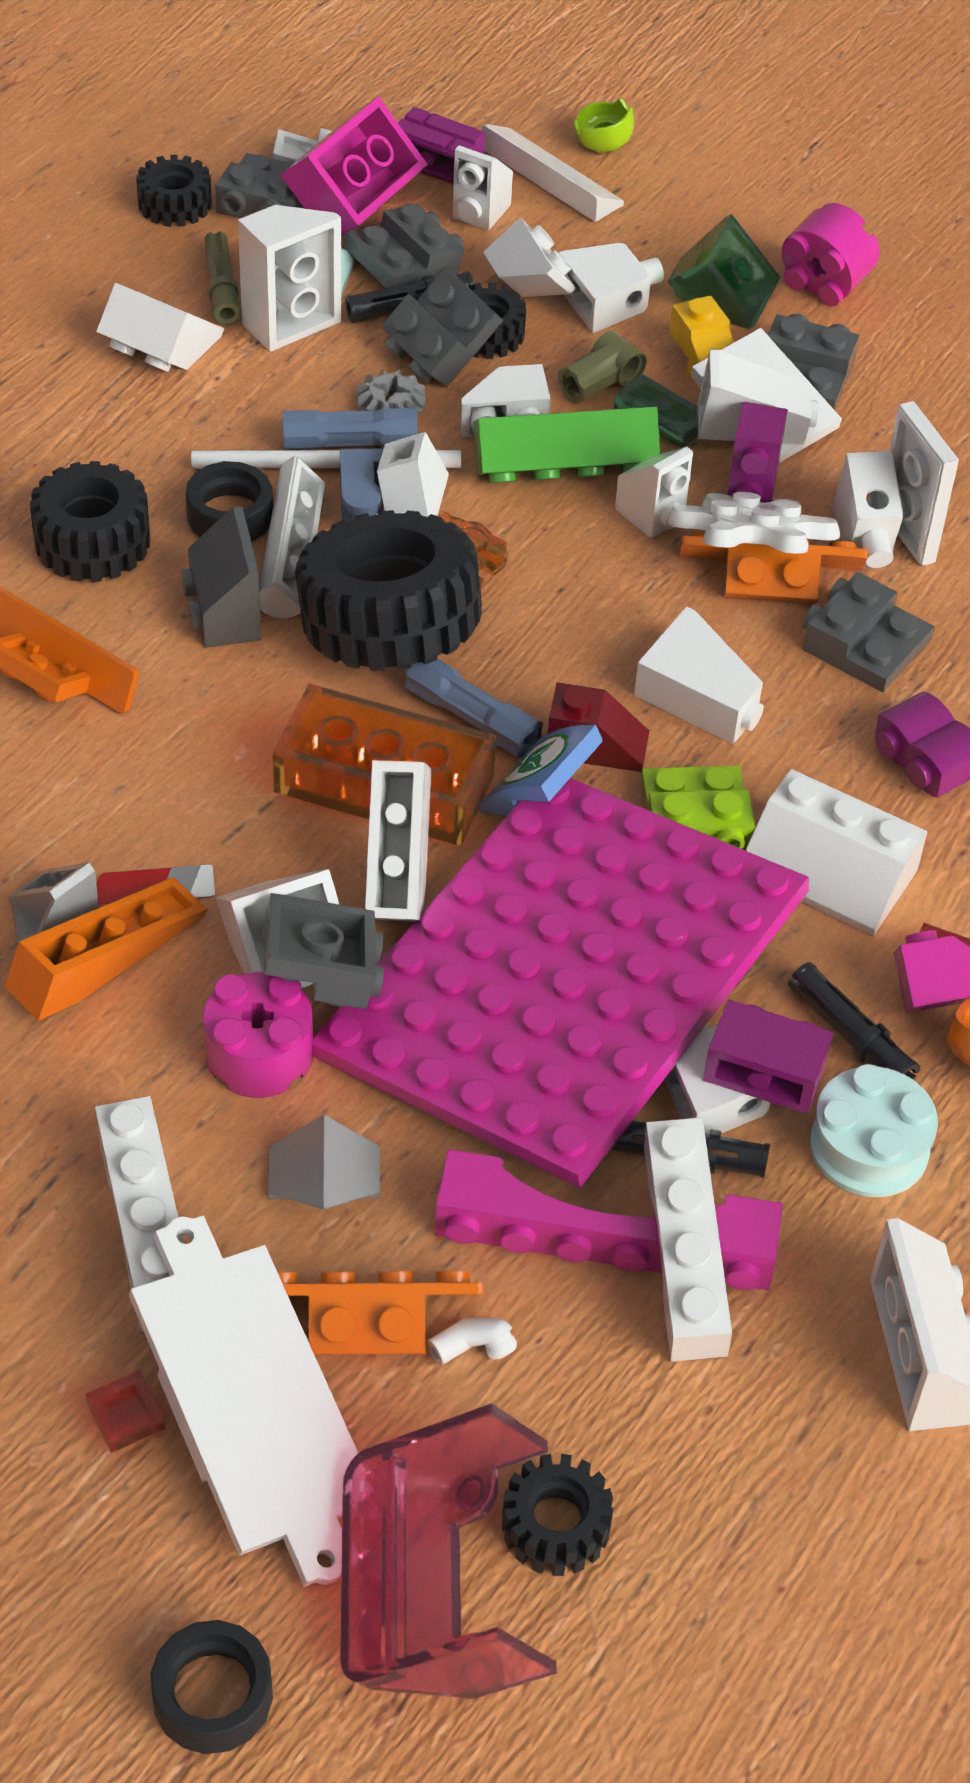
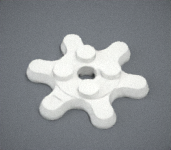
M750 492L733 493V497L721 493L707 494L701 506H674L667 520V523L674 527L705 530L703 542L715 547H735L741 543L769 545L778 551L786 553H806L809 547L807 539L837 540L840 537L837 520L829 517L803 515L800 503L795 500L776 499L771 502L762 503L760 502V495Z

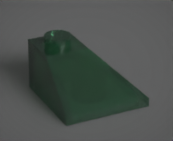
M730 214L680 258L667 282L673 288L675 295L683 302L711 295L730 320V324L750 329L756 325L781 277L735 217Z

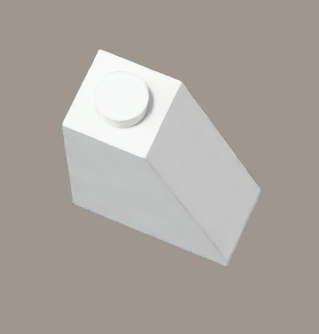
M710 349L697 402L698 439L735 441L743 402L788 409L783 444L804 445L809 427H816L818 418V401L811 400L810 382L721 350Z
M686 607L638 662L634 691L635 697L731 744H734L746 729L752 731L756 727L764 709V705L759 703L763 682L695 610Z

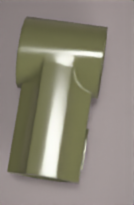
M608 331L596 340L589 354L558 371V383L563 389L564 396L575 404L586 400L615 382L624 387L632 385L643 374L647 365V356L615 331Z

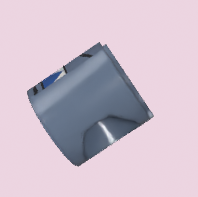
M340 449L342 520L348 522L354 520L355 516L366 513L369 516L381 514L382 495L377 469L383 449Z

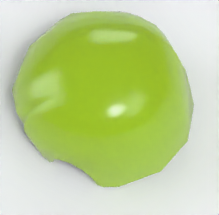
M621 98L617 99L615 103L602 101L588 104L578 112L576 119H574V129L578 140L584 147L598 153L618 150L626 145L633 134V107H627L625 101Z

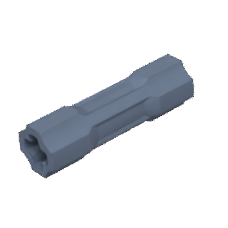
M387 408L378 411L320 412L317 410L282 411L284 450L349 446H380L384 448L386 443L418 434L416 408Z
M439 658L425 665L422 662L411 664V668H408L405 673V688L434 706L445 707L482 730L490 741L519 759L542 737L543 722L514 704L501 702L465 680L457 669Z

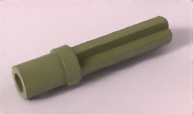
M221 231L216 234L209 232L204 237L210 278L208 286L209 297L213 304L215 319L222 324H231L239 318L240 310L238 304V285L233 278L227 236Z

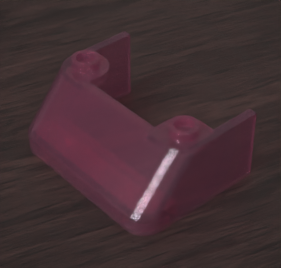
M491 1403L366 1448L351 1460L343 1477L340 1663L343 1673L347 1678L370 1690L475 1699L557 1674L555 1660L498 1627L461 1636L459 1527L482 1519L491 1510L498 1495V1469L547 1453L548 1441Z

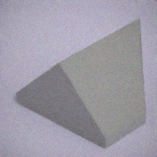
M90 862L46 869L7 897L13 906L17 946L19 941L99 908L95 870Z
M326 1115L317 1118L269 1146L268 1199H290L324 1210L360 1198H380V1146Z

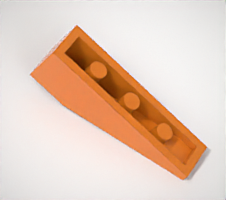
M172 877L19 941L4 987L38 1021L79 1003L203 918L207 908L177 879Z

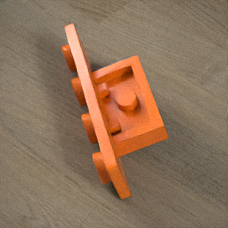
M698 530L691 532V536H682L679 552L681 557L726 560L724 597L816 604L819 598L820 567L861 570L867 560L868 550L856 548V544L849 541H833L829 543V546L810 545V540L808 539L809 547L806 553H786L778 551L769 545L741 543L735 547H715L705 544L703 536L706 531Z
M0 587V671L3 675L23 682L36 690V694L40 698L50 702H62L65 699L87 693L118 713L130 710L140 675L137 668Z
M413 1271L378 1272V1283H355V1272H321V1284H298V1272H277L288 1296H309V1344L314 1355L426 1354L425 1295L483 1294V1283H470V1271H436V1283H413Z

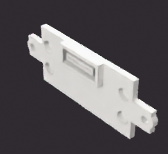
M204 1215L194 1219L184 1216L172 1219L166 1228L156 1230L153 1235L170 1276L132 1288L128 1295L159 1366L157 1376L203 1483L208 1482L239 1556L283 1539L304 1587L313 1583L327 1585L335 1582L342 1572L356 1565V1560L337 1518L374 1505L379 1498L265 1245L222 1258ZM177 1235H188L191 1243H181L177 1239ZM320 1554L328 1556L331 1560V1567H322L317 1561V1556Z

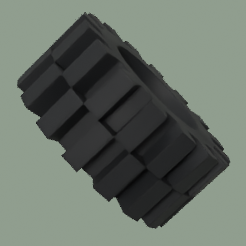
M170 155L171 160H165L164 156L156 157L157 163L149 160L145 163V168H139L138 175H136L138 207L146 219L151 217V222L155 224L164 220V226L171 227L172 222H178V227L186 226L185 220H189L194 224L198 222V216L205 218L208 215L207 210H211L212 207L211 175H209L207 166L203 167L201 161L196 160L192 163L189 156H184L182 160H178V155Z
M481 283L474 284V290L472 291L504 321L473 357L479 358L480 353H486V359H493L494 353L497 352L500 357H505L508 350L514 353L518 350V344L522 345L525 336L526 303L524 299L520 300V294L516 291L509 294L510 287L503 285L498 290L496 289V283H488V288H482Z
M561 1453L560 1464H552L551 1454L541 1455L539 1467L537 1468L532 1460L527 1461L522 1465L521 1476L514 1472L509 1480L508 1490L505 1489L502 1512V1531H505V1543L508 1549L516 1546L515 1558L522 1564L529 1557L534 1559L532 1570L543 1574L545 1563L554 1565L553 1576H564L565 1565L571 1564L574 1573L584 1570L586 1558L593 1564L600 1557L601 1547L605 1548L609 1539L614 1509L612 1507L613 1496L611 1488L604 1490L606 1479L600 1471L592 1477L590 1476L591 1464L582 1459L577 1468L571 1467L572 1455ZM562 1498L577 1506L581 1519L571 1530L552 1531L544 1528L537 1522L534 1516V1509L544 1499Z

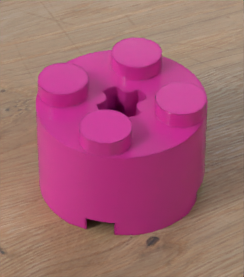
M837 203L825 204L822 208L815 209L784 240L782 245V260L786 269L783 277L787 285L797 291L804 288L818 295L826 305L831 307L836 306L841 300L845 299L871 272L879 260L880 249L874 233L869 237L862 227L866 221L854 210Z
M264 972L246 973L238 976L230 974L219 978L215 983L214 991L205 1004L203 1012L206 1063L210 1073L215 1079L217 1075L222 1081L227 1083L228 1090L245 1097H271L290 1089L291 1082L301 1074L303 1078L309 1071L313 1059L312 1007L307 995L301 989V983L299 980L288 981L280 977L264 975Z

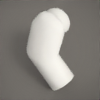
M464 1318L427 1340L426 1345L434 1361L442 1366L471 1347L481 1345L485 1346L486 1353L490 1358L500 1359L516 1349L517 1341L510 1333L513 1327L502 1318Z

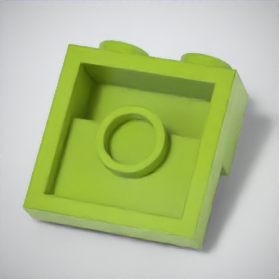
M740 766L642 768L641 787L644 808L646 810L746 851L756 827L749 790H744Z

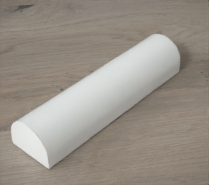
M296 456L285 461L280 467L259 582L260 609L265 614L280 619L292 618L300 614L295 567L307 543H311L314 536L317 535L325 482Z

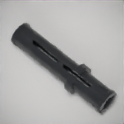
M469 271L456 274L466 286L474 290L473 279ZM432 275L422 277L421 282L352 296L346 295L345 305L348 318L351 323H355L359 320L391 315L408 294L418 300L435 279Z
M812 962L803 964L792 974L794 979L789 980L788 986L802 997L818 1015L852 1046V1054L859 1061L865 1062L866 1060L871 1065L895 1070L913 1080L916 1078L914 1073H919L920 1065L896 1045L890 1038L891 1032L882 1023L876 1025L864 1015Z
M632 1120L611 1149L645 1156L644 1141L634 1140V1136L645 1137L646 1123ZM710 1129L709 1134L705 1133L707 1148L738 1154L737 1158L708 1153L711 1174H714L716 1169L756 1175L759 1178L765 1177L770 1144H760L721 1136L722 1131Z

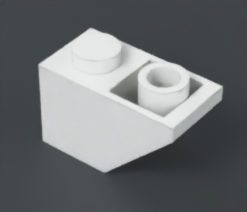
M458 146L455 149L452 218L489 231L511 205L513 171L494 157Z
M519 218L483 252L498 277L522 297L571 294L576 289L567 275L571 267L556 250L552 251L550 249L555 243L539 225L533 229L524 220Z
M543 365L498 367L462 397L460 415L461 438L474 437L473 421L478 418L549 414L550 395Z
M426 432L386 443L377 469L384 511L394 510L395 513H406L409 510L419 511L422 516L428 517L430 514L438 516L449 473Z
M683 447L652 456L618 475L615 510L651 539L667 529L675 528L669 525L667 520L674 506L686 505L693 451L688 447Z

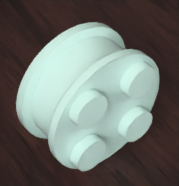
M871 1064L847 1070L831 1079L819 1096L816 1118L810 1133L812 1158L820 1172L830 1182L847 1192L865 1197H887L901 1193L913 1186L921 1178L927 1167L930 1148L933 1145L938 1128L937 1111L928 1093L916 1081L900 1072Z

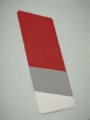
M198 865L102 873L96 883L99 905L110 904L172 877L177 879L196 898L214 896L213 866Z

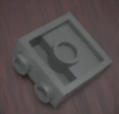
M246 153L239 164L230 162L215 185L217 213L243 218L273 205L304 208L280 176L293 164L270 159L264 155Z
M406 204L400 208L383 211L381 225L368 226L365 229L346 232L344 248L385 288L421 282L422 277L432 275L435 279L445 267L456 275L459 273L464 253L461 237L458 234H449L440 226L439 218L434 212L426 213L418 204Z
M445 267L418 300L408 294L383 323L381 328L389 335L384 343L403 359L407 354L413 358L408 366L427 383L433 377L448 387L504 320Z
M777 314L768 336L835 410L855 362L859 334L851 333L842 324H833L827 327L811 323L801 314H791L788 317Z
M857 571L849 581L839 578L834 583L828 595V603L824 607L816 603L809 609L803 622V628L806 629L803 650L884 692L930 642L934 626L895 606L896 591Z
M270 893L266 909L264 975L276 976L288 981L300 980L314 983V1001L326 1002L339 1007L350 1006L367 1009L370 997H379L384 976V966L378 965L383 945V934L375 932V911Z

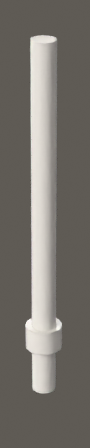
M340 450L192 451L191 464L192 469H202L210 464L231 461L242 462L258 469H280L285 461L296 456L309 468H340ZM436 450L445 468H461V450Z

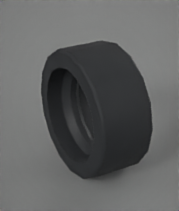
M223 461L207 465L198 470L187 482L185 494L187 520L192 531L199 537L229 512L210 508L205 503L213 498L225 495L242 496L254 502L243 509L251 542L263 535L269 528L273 510V488L267 475L258 468L242 462Z
M221 1620L195 1622L174 1633L158 1651L150 1673L154 1714L164 1733L182 1748L203 1754L231 1751L251 1740L266 1722L273 1701L270 1658L259 1639L242 1626ZM212 1655L235 1659L245 1668L249 1675L250 1683L247 1699L238 1710L225 1717L203 1719L191 1716L181 1709L175 1698L174 1684L178 1673L185 1665L200 1657Z

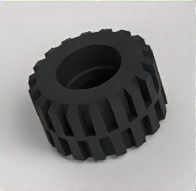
M90 461V464L76 462L71 463L68 468L59 467L53 470L52 476H44L39 481V487L34 488L31 493L30 511L35 551L37 556L41 557V563L46 568H53L54 573L61 577L70 575L71 580L81 582L83 579H91V582H99L104 577H110L111 579L120 577L123 570L130 572L137 567L136 561H143L146 557L147 548H150L151 542L148 499L141 480H135L132 472L129 470L120 471L118 465L111 463L100 465V461Z

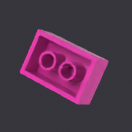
M378 96L349 116L280 176L305 209L337 213L341 217L342 237L346 232L359 226L428 164Z

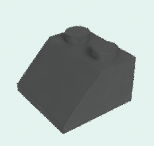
M233 507L188 548L189 568L181 569L185 597L193 596L194 601H188L192 630L201 629L205 648L261 640L259 572L243 507Z

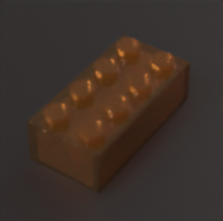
M309 683L272 751L273 792L370 819L372 760L425 762L431 768L428 837L462 846L478 812L480 803L483 801L494 777L497 735Z

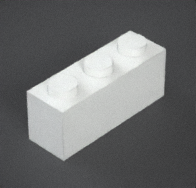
M372 760L365 909L375 911V920L415 922L420 921L421 914L425 911L431 768L425 762Z

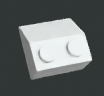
M115 283L96 332L111 338L109 347L130 356L134 355L136 349L147 353L144 362L169 372L172 364L188 370L222 337L224 328Z

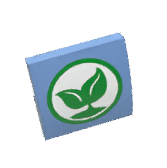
M570 726L553 731L539 739L478 805L481 813L508 815L519 801L549 802L603 742L597 726Z

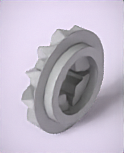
M400 369L394 374H388L381 370L378 376L366 375L364 383L357 385L356 403L360 411H378L387 408H416L418 416L426 404L425 386L417 382L416 375L404 377ZM389 392H396L393 394V397L389 398V401H386V395Z

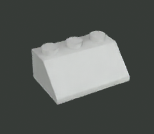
M273 205L238 219L242 325L271 352L340 323L341 217L334 212Z
M791 769L768 800L746 851L808 876L809 892L802 899V903L874 936L917 872L927 831Z
M899 1218L887 1219L870 1283L908 1430L917 1431L970 1425V1314L965 1315L961 1303L963 1296L961 1271L957 1265H951L945 1243Z

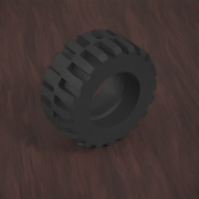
M394 510L381 511V514L369 516L368 513L357 515L354 520L348 522L344 520L332 524L329 531L322 530L315 535L311 543H307L296 563L295 577L304 634L312 646L326 658L334 662L342 660L347 667L359 669L360 666H367L371 671H384L385 667H397L398 670L411 668V664L422 662L424 665L437 660L438 655L443 653L449 655L457 650L460 642L465 643L481 619L482 600L478 556L475 551V545L468 535L451 521L446 523L442 517L433 514L427 517L422 516L419 511L407 510L406 513H395Z

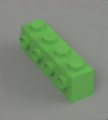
M657 407L478 418L473 421L477 476L489 475V483L516 481V473L533 472L534 480L560 478V470L577 469L578 477L605 475L604 467L621 466L622 473L650 457L660 454Z

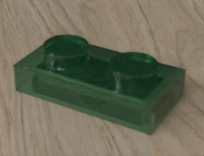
M642 374L615 394V409L657 407L659 436L675 446L683 448L698 437L697 406L646 375Z

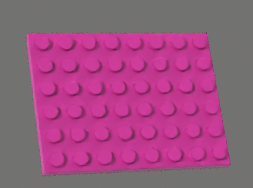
M570 778L549 802L519 801L421 914L420 921H415L379 962L378 965L384 966L383 983L379 997H370L367 1009L350 1006L340 1007L313 1038V1057L581 1188L809 892V877Z

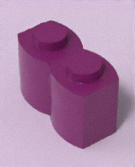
M923 691L878 715L875 732V743L878 750L884 757L891 758L896 764L905 767L907 775L914 786L938 798L970 780V728L954 720L946 706L935 696Z

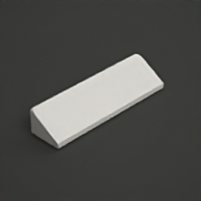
M489 124L483 125L482 131L485 133V151L592 221L597 222L624 205V200L511 128Z

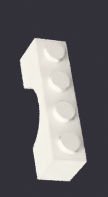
M151 1096L95 1107L99 1143L109 1190L111 1189L117 1212L131 1289L170 1276L153 1235L156 1230L166 1228L172 1219L178 1218ZM178 1234L177 1239L185 1244L183 1235ZM137 1317L139 1330H140V1332H142V1331H143V1328H142V1326H141V1324H140V1321H139V1319H138V1317Z
M703 1117L646 1122L644 1155L650 1201H652L658 1228L663 1277V1307L670 1362L728 1357L732 1328Z

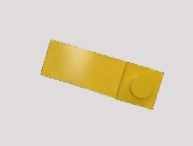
M711 295L672 305L669 333L688 357L687 373L689 376L694 365L708 358L710 349L722 350L734 343L729 329L730 320ZM691 377V379L694 381V383L697 385V387H698L699 390H700L701 387H700V386L696 383V381Z

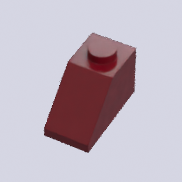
M557 682L549 715L548 734L570 726L596 725L603 742L584 763L642 772L650 730L606 690Z

